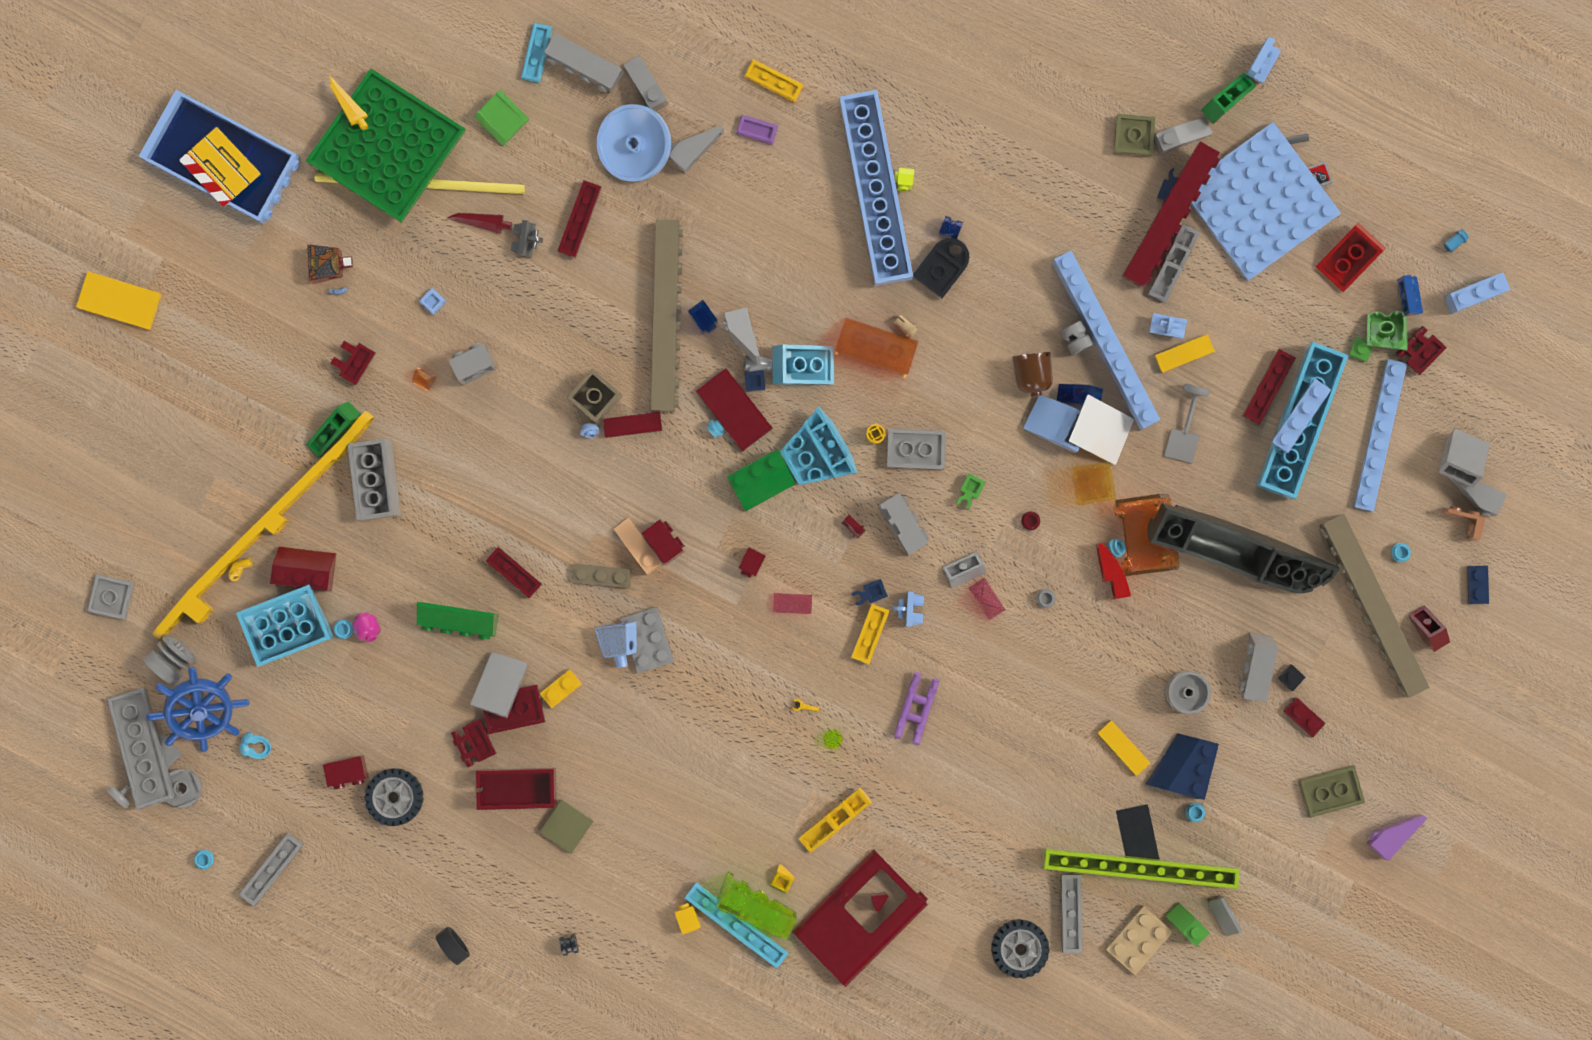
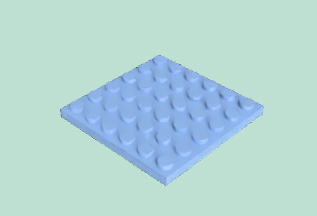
M1274 122L1221 159L1215 169L1211 168L1208 173L1211 177L1207 184H1202L1198 190L1201 194L1197 201H1192L1191 206L1247 281L1341 214Z

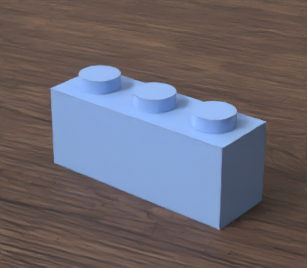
M1502 272L1450 293L1444 299L1450 313L1453 314L1509 291L1510 287Z

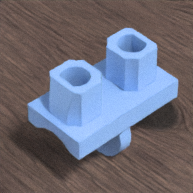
M1153 313L1149 332L1184 339L1187 320Z
M907 592L906 607H904V599L898 600V607L893 606V610L898 611V618H903L904 611H906L905 626L912 627V625L923 624V614L913 613V606H923L924 596L914 594V592Z

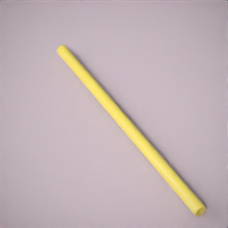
M315 172V182L338 183L322 172ZM432 179L427 186L428 189L525 194V185Z

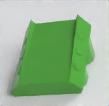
M501 90L496 92L475 115L481 126L487 129L503 146L529 121V118Z
M1393 311L1389 316L1384 315L1382 312L1367 314V346L1408 350V318L1401 311Z

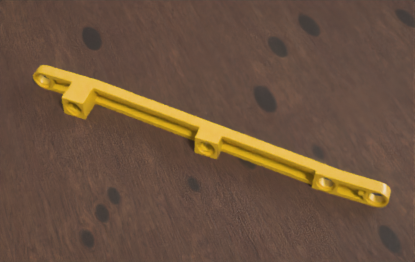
M368 411L363 412L343 437L185 593L153 632V635L158 640L162 641L165 634H170L185 614L198 624L205 622L215 609L202 599L201 596L267 530L274 535H278L289 522L282 514L335 461L339 462L348 451V444L357 441L372 423L374 416Z

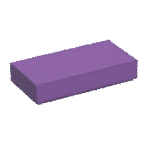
M742 115L736 134L773 145L778 125Z

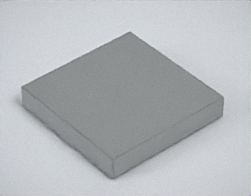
M96 574L87 612L126 620L135 583Z

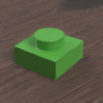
M1355 337L1348 355L1367 362L1373 346H1367V340Z

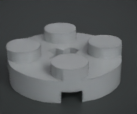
M177 769L169 773L175 799L166 802L178 808L189 807L196 803L202 795V782L199 776L194 771L187 769ZM180 783L187 787L184 794L182 791L178 792L177 790L180 787Z

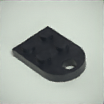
M945 238L939 241L914 272L913 278L943 299L969 263L968 248L962 241L955 238ZM953 245L960 246L961 253L954 255L950 250Z

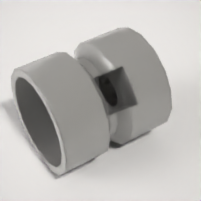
M1082 321L1060 331L1064 342L1069 343L1067 348L1072 356L1094 345L1091 337L1085 334L1086 328Z

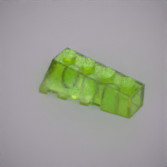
M728 871L717 898V907L725 913L736 915L741 921L752 923L758 929H765L771 932L777 938L787 939L797 922V912L775 899L770 901L769 897L760 890L753 891L748 886L749 883L744 880L741 883L733 879L734 874Z

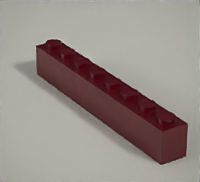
M1201 141L1197 144L1121 277L1141 288L1144 285H1149L1153 278L1151 272L1154 268L1158 269L1163 260L1160 258L1163 251L1167 252L1172 245L1171 237L1173 234H1178L1182 227L1180 225L1182 218L1186 219L1192 210L1189 208L1192 201L1196 202L1201 192L1198 190L1202 184H1207L1211 177L1208 174L1211 168L1215 169L1220 161V158H1218L1219 151Z

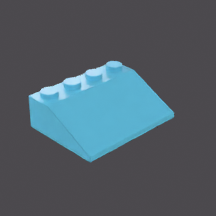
M310 585L236 613L257 667L334 638L327 618Z

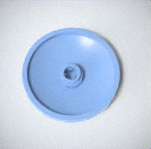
M637 104L624 105L610 112L600 125L597 135V151L602 164L613 176L630 182L644 181L655 176L665 166L671 151V135L664 119L653 109Z

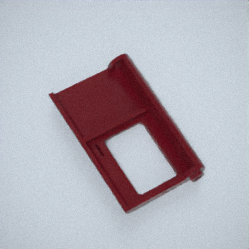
M873 849L792 932L835 978L847 987L928 905L926 902L928 898L921 891L918 893L914 891ZM883 870L907 894V898L872 933H869L845 909V905L878 871Z

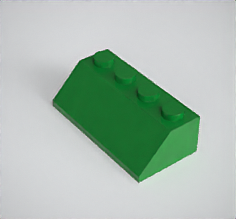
M417 602V625H421L422 630L433 631L434 627L440 628L441 633L452 634V630L460 631L459 635L471 637V633L479 634L478 638L490 640V636L495 637L499 614Z

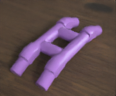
M914 672L894 733V738L901 739L907 720L918 723L912 741L914 745L920 744L940 682L939 679L933 678L926 697L917 695L915 693L921 678V673ZM913 701L923 704L920 716L909 712Z

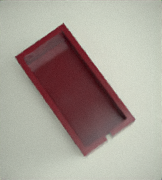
M556 768L483 769L476 771V788L483 787V791L476 792L477 810L557 807Z

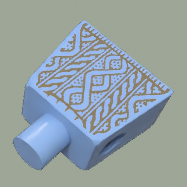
M636 622L604 625L595 628L603 656L605 658L615 657L616 668L628 666L626 655L636 653L637 651Z

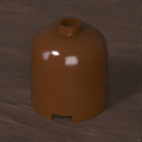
M1051 352L1012 356L1016 383L1020 391L1030 393L1031 397L1040 396L1042 391L1048 390L1053 383Z

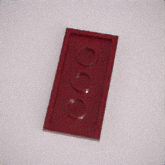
M727 368L696 391L742 451H745L773 429Z

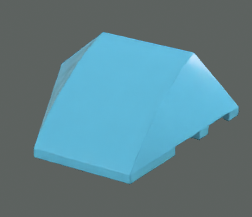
M819 406L780 451L799 485L857 473L852 453L834 422Z

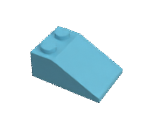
M784 344L772 346L773 384L833 385L834 346Z

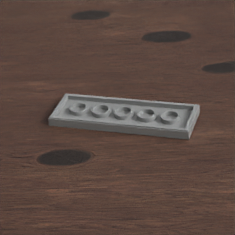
M143 687L107 699L136 810L175 799L155 720L148 721L146 718L147 714L152 713L146 688Z

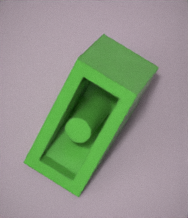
M1180 903L1166 915V918L1196 947L1210 934Z

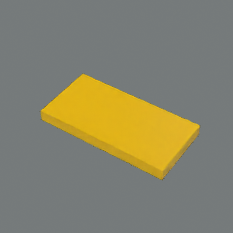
M87 271L76 308L151 330L162 294Z

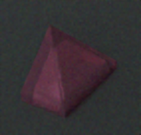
M985 578L969 587V590L989 620L1005 610Z

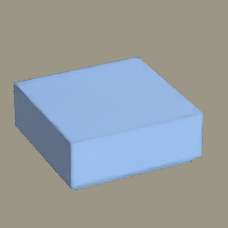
M431 288L419 302L434 315L447 301Z

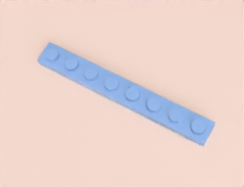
M1390 359L1386 360L1353 508L1374 512L1407 363Z

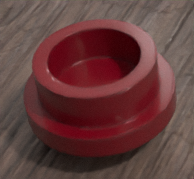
M1033 511L1026 512L1021 518V524L1026 530H1035L1040 525V517Z

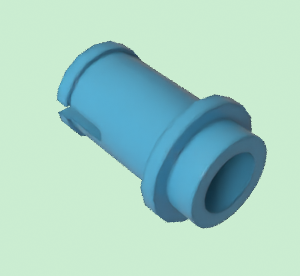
M1463 229L1457 230L1456 234L1443 243L1448 252L1452 253L1462 243H1466L1469 236Z

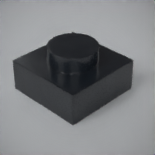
M1292 664L1278 677L1291 691H1294L1306 678Z

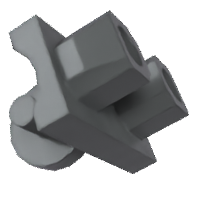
M522 220V223L514 224L513 232L515 235L520 236V242L512 243V252L526 258H532V251L537 249V243H543V238L538 237L539 230H535L536 224L530 223L528 220Z

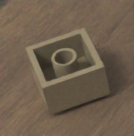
M591 369L567 398L598 425L622 398V394L596 371Z

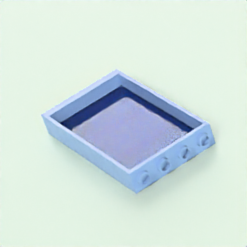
M175 90L139 157L213 197L180 162V159L217 127L260 172V175L227 205L264 224L265 221L271 218V210L274 205L279 203L282 197V190L289 185L292 172L298 169L300 157Z

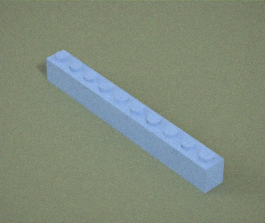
M1072 251L1055 258L1052 265L1139 430L1141 431L1160 421L1161 419Z

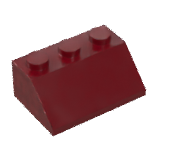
M279 546L272 564L270 584L299 588L310 585L311 589L332 591L337 553Z

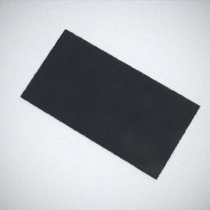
M1148 804L1117 810L1116 813L1125 855L1160 860Z

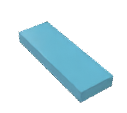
M533 23L521 79L536 83L541 82L546 60L544 51L550 42L552 27Z

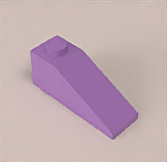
M1419 814L1381 828L1378 831L1375 830L1368 837L1369 841L1366 844L1382 859L1389 861L1427 818Z

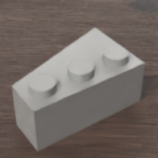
M898 493L880 504L878 508L909 556L927 545L929 536L924 529L921 530L918 526L919 520L914 512H910L909 504L905 497Z
M1249 633L1246 660L1243 665V680L1239 684V692H1241L1244 699L1267 702L1278 652V646L1273 636Z

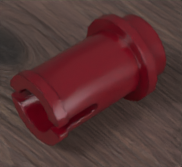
M850 514L841 523L854 534L853 537L860 538L866 531L864 525L861 526Z

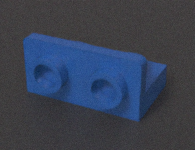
M1411 275L1400 277L1397 281L1404 316L1422 314L1423 308L1417 277H1411Z

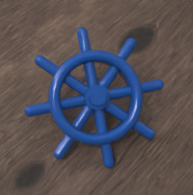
M190 667L188 670L189 680L180 683L172 690L163 684L156 685L157 691L167 696L164 703V711L149 713L146 718L148 721L165 719L172 731L171 735L165 740L166 746H171L180 736L188 740H199L200 750L206 752L208 750L207 739L216 736L223 730L234 736L239 735V729L229 724L232 717V709L246 707L250 702L248 699L231 701L229 693L224 688L232 679L231 674H225L217 683L208 679H198L196 669ZM201 691L209 693L203 698V692ZM190 693L191 699L188 700L183 696ZM216 696L222 701V703L209 704ZM176 702L186 707L173 710ZM223 710L220 717H217L216 715L210 713L213 711ZM187 716L181 723L175 719V717ZM204 719L212 722V724L205 727ZM193 721H196L197 728H191L188 726Z

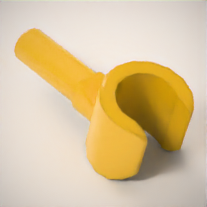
M799 699L793 700L798 701L800 703V707L798 709L792 707V709L795 711H800L802 709L811 710L815 712L819 711V707L804 704L802 700Z

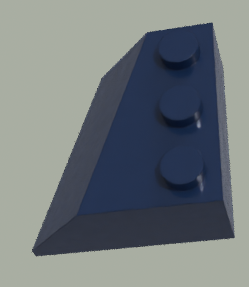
M1177 733L1166 750L1165 755L1145 784L1205 800L1219 744Z

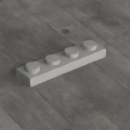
M287 833L239 895L252 906H256L304 844L292 834Z
M1061 874L1062 952L1083 953L1081 874Z

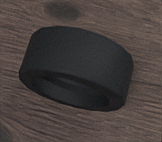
M446 927L436 935V941L440 948L454 964L459 965L470 956L466 945L452 928Z

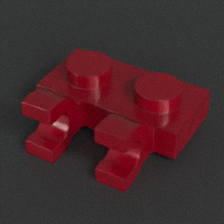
M344 340L340 347L352 355L347 363L334 357L331 364L342 370L339 376L357 386L376 352L361 343L354 347Z

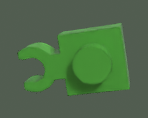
M968 473L960 489L964 495L958 498L957 505L962 500H966L968 503L966 509L968 510L972 505L971 498L977 499L986 482Z

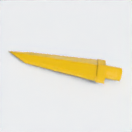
M330 76V88L350 124H358L362 130L367 129L368 125L364 120L368 117L366 112Z

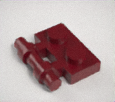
M1421 326L1411 334L1412 337L1408 340V350L1399 349L1396 352L1399 358H1402L1405 354L1410 356L1405 363L1418 376L1447 348L1434 335H1431L1428 339L1425 338L1423 335L1428 330L1424 326ZM1418 341L1422 345L1414 351L1412 347Z
M481 719L462 727L465 733L463 736H460L458 730L451 733L454 739L452 742L454 746H457L461 754L460 758L462 762H465L467 768L474 765L471 757L475 755L478 762H481L497 754ZM467 740L469 741L473 749L470 752H468L464 744V742Z

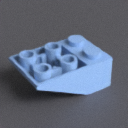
M1040 395L1023 429L1070 452L1076 453L1079 450V446L1069 442V439L1081 411Z

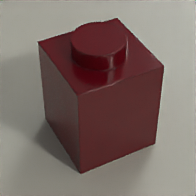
M748 547L738 567L742 570L741 574L749 578L752 575L756 577L766 555Z

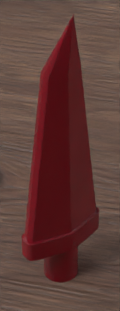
M456 213L447 217L448 219L501 234L502 228L512 229V222L503 221L504 215Z

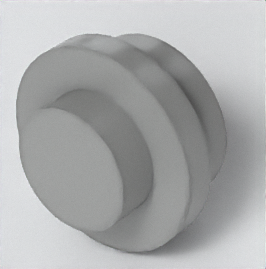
M1049 589L1039 591L1036 596L1037 604L1042 608L1052 607L1056 600L1055 594Z

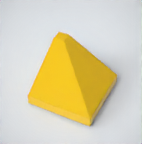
M780 864L770 885L788 893L795 877Z

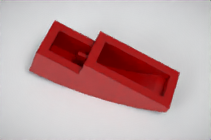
M1103 543L1096 544L1102 582L1110 581L1113 599L1131 597L1128 582L1118 561Z

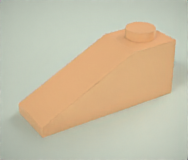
M627 518L614 528V531L647 575L663 564L630 518Z

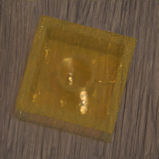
M1110 461L1071 467L1076 505L1116 500Z

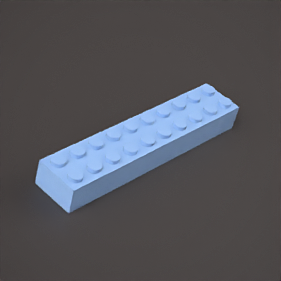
M873 90L839 97V105L874 286L912 280L913 272L878 92Z

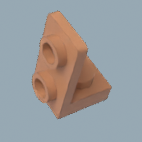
M1450 506L1449 509H1443V514L1471 520L1466 530L1468 534L1467 539L1474 541L1481 539L1485 517L1479 516V512L1468 511V513L1461 512V508Z

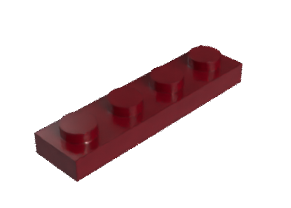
M583 180L557 250L559 253L576 259L601 192V186Z
M1281 349L1277 350L1242 417L1257 425L1261 424L1296 359L1294 356Z

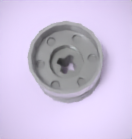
M165 634L163 636L164 642L159 641L157 643L162 652L152 649L143 660L161 679L171 685H176L183 677L179 667L189 670V663L195 664L197 658L183 642L169 634Z

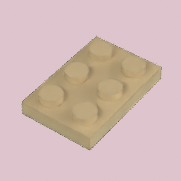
M1142 906L1105 949L1136 976L1173 931L1146 907Z

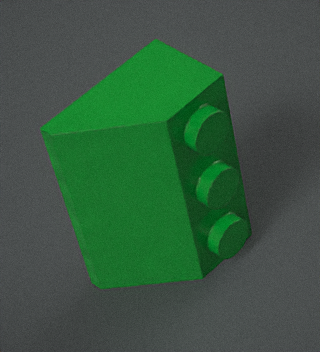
M778 449L727 476L745 511L796 485Z

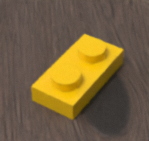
M569 669L543 690L540 695L553 708L581 686L582 683Z

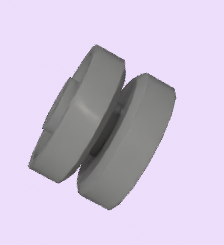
M1183 671L1169 678L1165 685L1164 694L1166 702L1172 709L1181 713L1193 714L1200 712L1207 706L1210 701L1211 689L1209 683L1202 675L1196 672ZM1187 689H1189L1190 695L1185 694Z

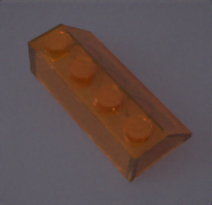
M846 318L834 354L907 378L918 341Z

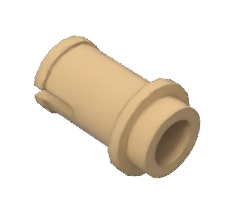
M902 314L894 321V324L906 334V337L912 338L918 331L917 325L911 324Z

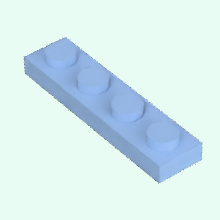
M1314 379L1271 443L1285 453H1289L1331 389L1317 379Z

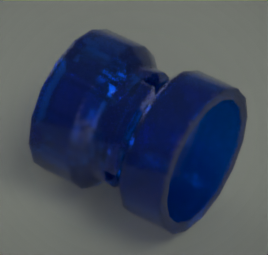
M945 215L939 233L942 235L948 234L951 238L957 239L963 222L960 220L953 221L951 217Z

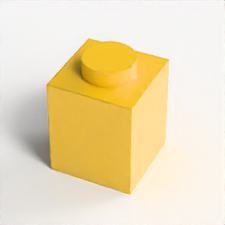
M684 903L677 906L678 910L675 911V916L682 935L701 928V923L693 904Z

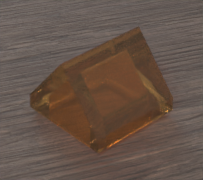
M416 368L412 383L429 391L437 377L422 368Z

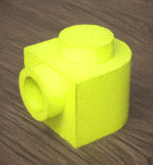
M899 168V171H895L894 179L895 183H898L897 191L908 192V190H912L915 169Z

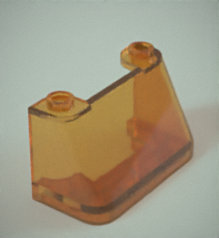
M1154 494L1115 500L1114 513L1123 521L1127 557L1121 562V568L1125 576L1179 569L1178 551L1151 543L1147 535L1151 516H1156L1161 503L1172 506L1169 494Z

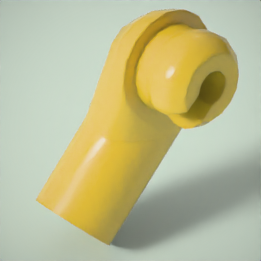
M249 557L234 562L228 573L229 579L233 582L238 581L243 570L253 566L252 559Z

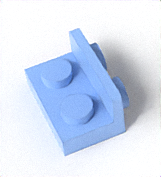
M1271 37L1266 39L1246 74L1260 83L1265 81L1281 52L1280 49L1273 46L1275 39Z

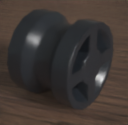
M571 934L567 938L559 937L563 956H567L572 952L575 954L579 953L575 934Z

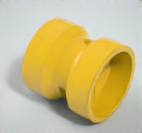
M879 424L871 425L866 431L867 441L874 445L880 444L885 437V430Z

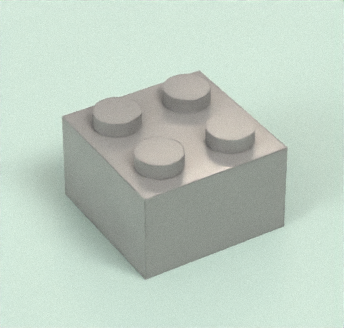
M476 343L469 347V351L455 353L452 355V359L448 360L461 384L466 385L498 369L489 349L484 344Z

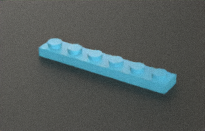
M696 882L685 896L687 901L774 967L778 968L789 954L787 950Z

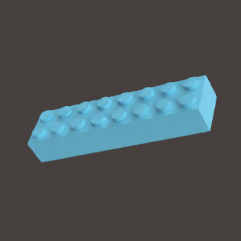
M1315 342L1307 345L1275 435L1314 379L1330 388L1331 391L1289 453H1285L1271 443L1255 487L1289 500L1297 498L1349 355Z

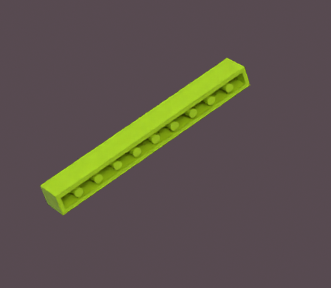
M1052 848L1043 849L1042 868L1048 870L1238 889L1240 869L1236 867Z

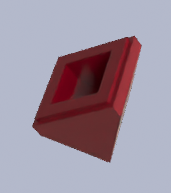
M886 892L871 894L874 908L877 912L881 910L889 898Z

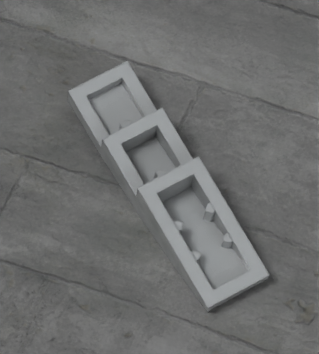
M1184 223L1182 224L1151 287L1149 295L1164 302L1167 301L1200 231Z

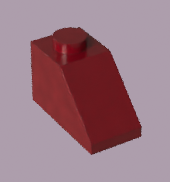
M1425 605L1409 614V618L1421 638L1433 652L1450 643L1447 628Z

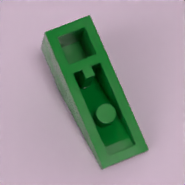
M1243 72L1213 97L1201 111L1214 124L1250 93L1256 85Z
M349 401L336 407L306 443V446L318 458L322 457L348 431L361 413Z

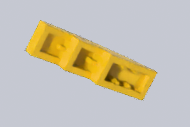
M861 787L858 788L798 839L810 853L813 852L867 808L872 801Z

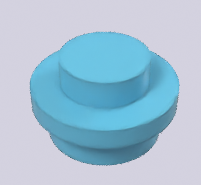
M709 421L707 429L715 438L724 435V427L719 421Z
M1112 539L1108 544V550L1115 558L1121 557L1126 551L1122 540Z
M1404 543L1395 544L1391 549V556L1397 562H1405L1411 555L1409 546Z
M340 620L334 626V633L338 638L347 639L353 634L352 623L348 620Z
M1191 803L1187 806L1186 817L1190 821L1199 822L1204 818L1205 809L1201 804Z
M209 850L197 852L194 857L195 865L200 869L210 868L214 863L213 854Z

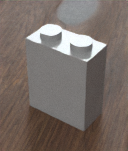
M1454 428L1445 441L1438 472L1474 488L1483 477L1490 444Z

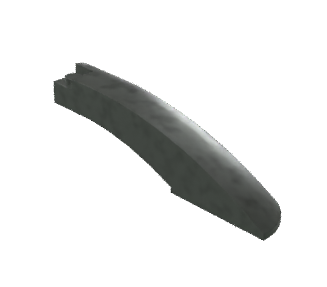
M1161 503L1156 516H1151L1148 524L1147 535L1149 541L1153 544L1204 559L1252 578L1258 583L1293 593H1308L1320 585L1325 586L1340 569L1316 556L1256 531L1179 505L1174 507Z

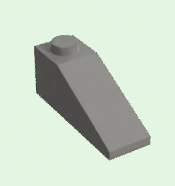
M640 55L623 64L647 107L658 111L668 105L667 99Z
M1206 117L1157 133L1154 136V144L1159 156L1211 136L1212 131Z
M719 126L684 139L678 144L674 143L671 146L669 160L686 174L724 133L723 128Z
M747 307L724 313L726 318L723 321L725 332L729 331L730 338L757 366H760L761 360Z
M1449 477L1470 504L1480 511L1481 515L1490 518L1499 514L1507 494L1480 482L1473 488Z

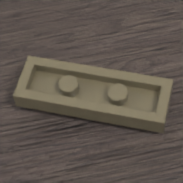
M584 564L573 565L572 583L630 588L631 569Z

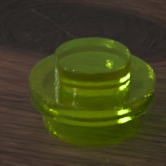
M832 729L825 733L824 743L828 748L836 749L842 744L843 737L838 730Z

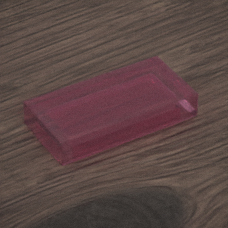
M774 593L773 612L811 614L812 595Z

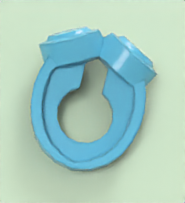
M251 732L243 735L242 743L239 746V751L243 757L249 756L254 759H262L270 754L271 744L265 737L253 735ZM262 742L265 745V750L257 753L254 751V748L248 747V744Z

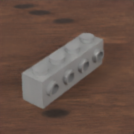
M557 33L553 35L544 51L549 63L555 66L557 64L563 66V70L573 75L576 73L580 75L581 80L588 84L593 82L599 90L605 93L607 91L613 93L623 75L622 68Z

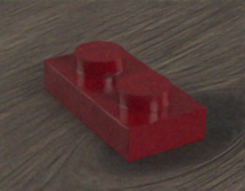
M1297 697L1283 711L1311 737H1314L1326 724Z

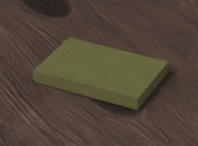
M1355 765L1298 780L1308 818L1365 803Z

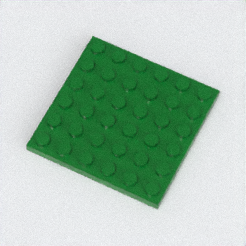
M370 68L351 95L352 100L368 115L364 119L368 128L362 130L358 124L351 125L342 109L308 156L306 162L402 223L464 135L466 129Z

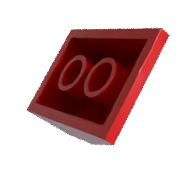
M1358 222L1315 267L1344 292L1377 259L1386 247Z

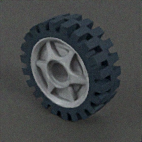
M391 768L379 772L368 783L365 790L364 801H366L365 806L369 811L368 813L372 815L375 821L383 825L399 826L408 823L418 814L422 807L424 793L421 783L416 776H413L412 773L404 769ZM391 792L398 794L399 799L397 802L390 800Z
M1018 919L1006 922L994 934L991 944L992 956L998 968L1008 976L1018 979L1032 977L1034 974L1039 973L1049 958L1050 948L1046 935L1040 927L1027 920ZM1019 944L1025 945V951L1021 954L1015 951L1016 946Z

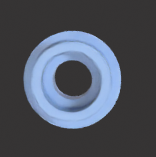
M586 423L581 426L580 434L585 436V438H594L599 433V428L595 423Z

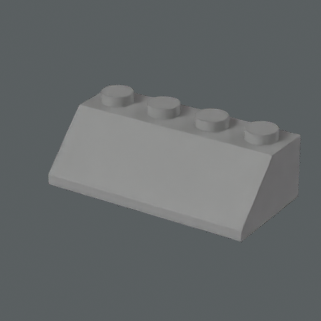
M378 439L348 444L356 519L371 520L401 516L392 440Z

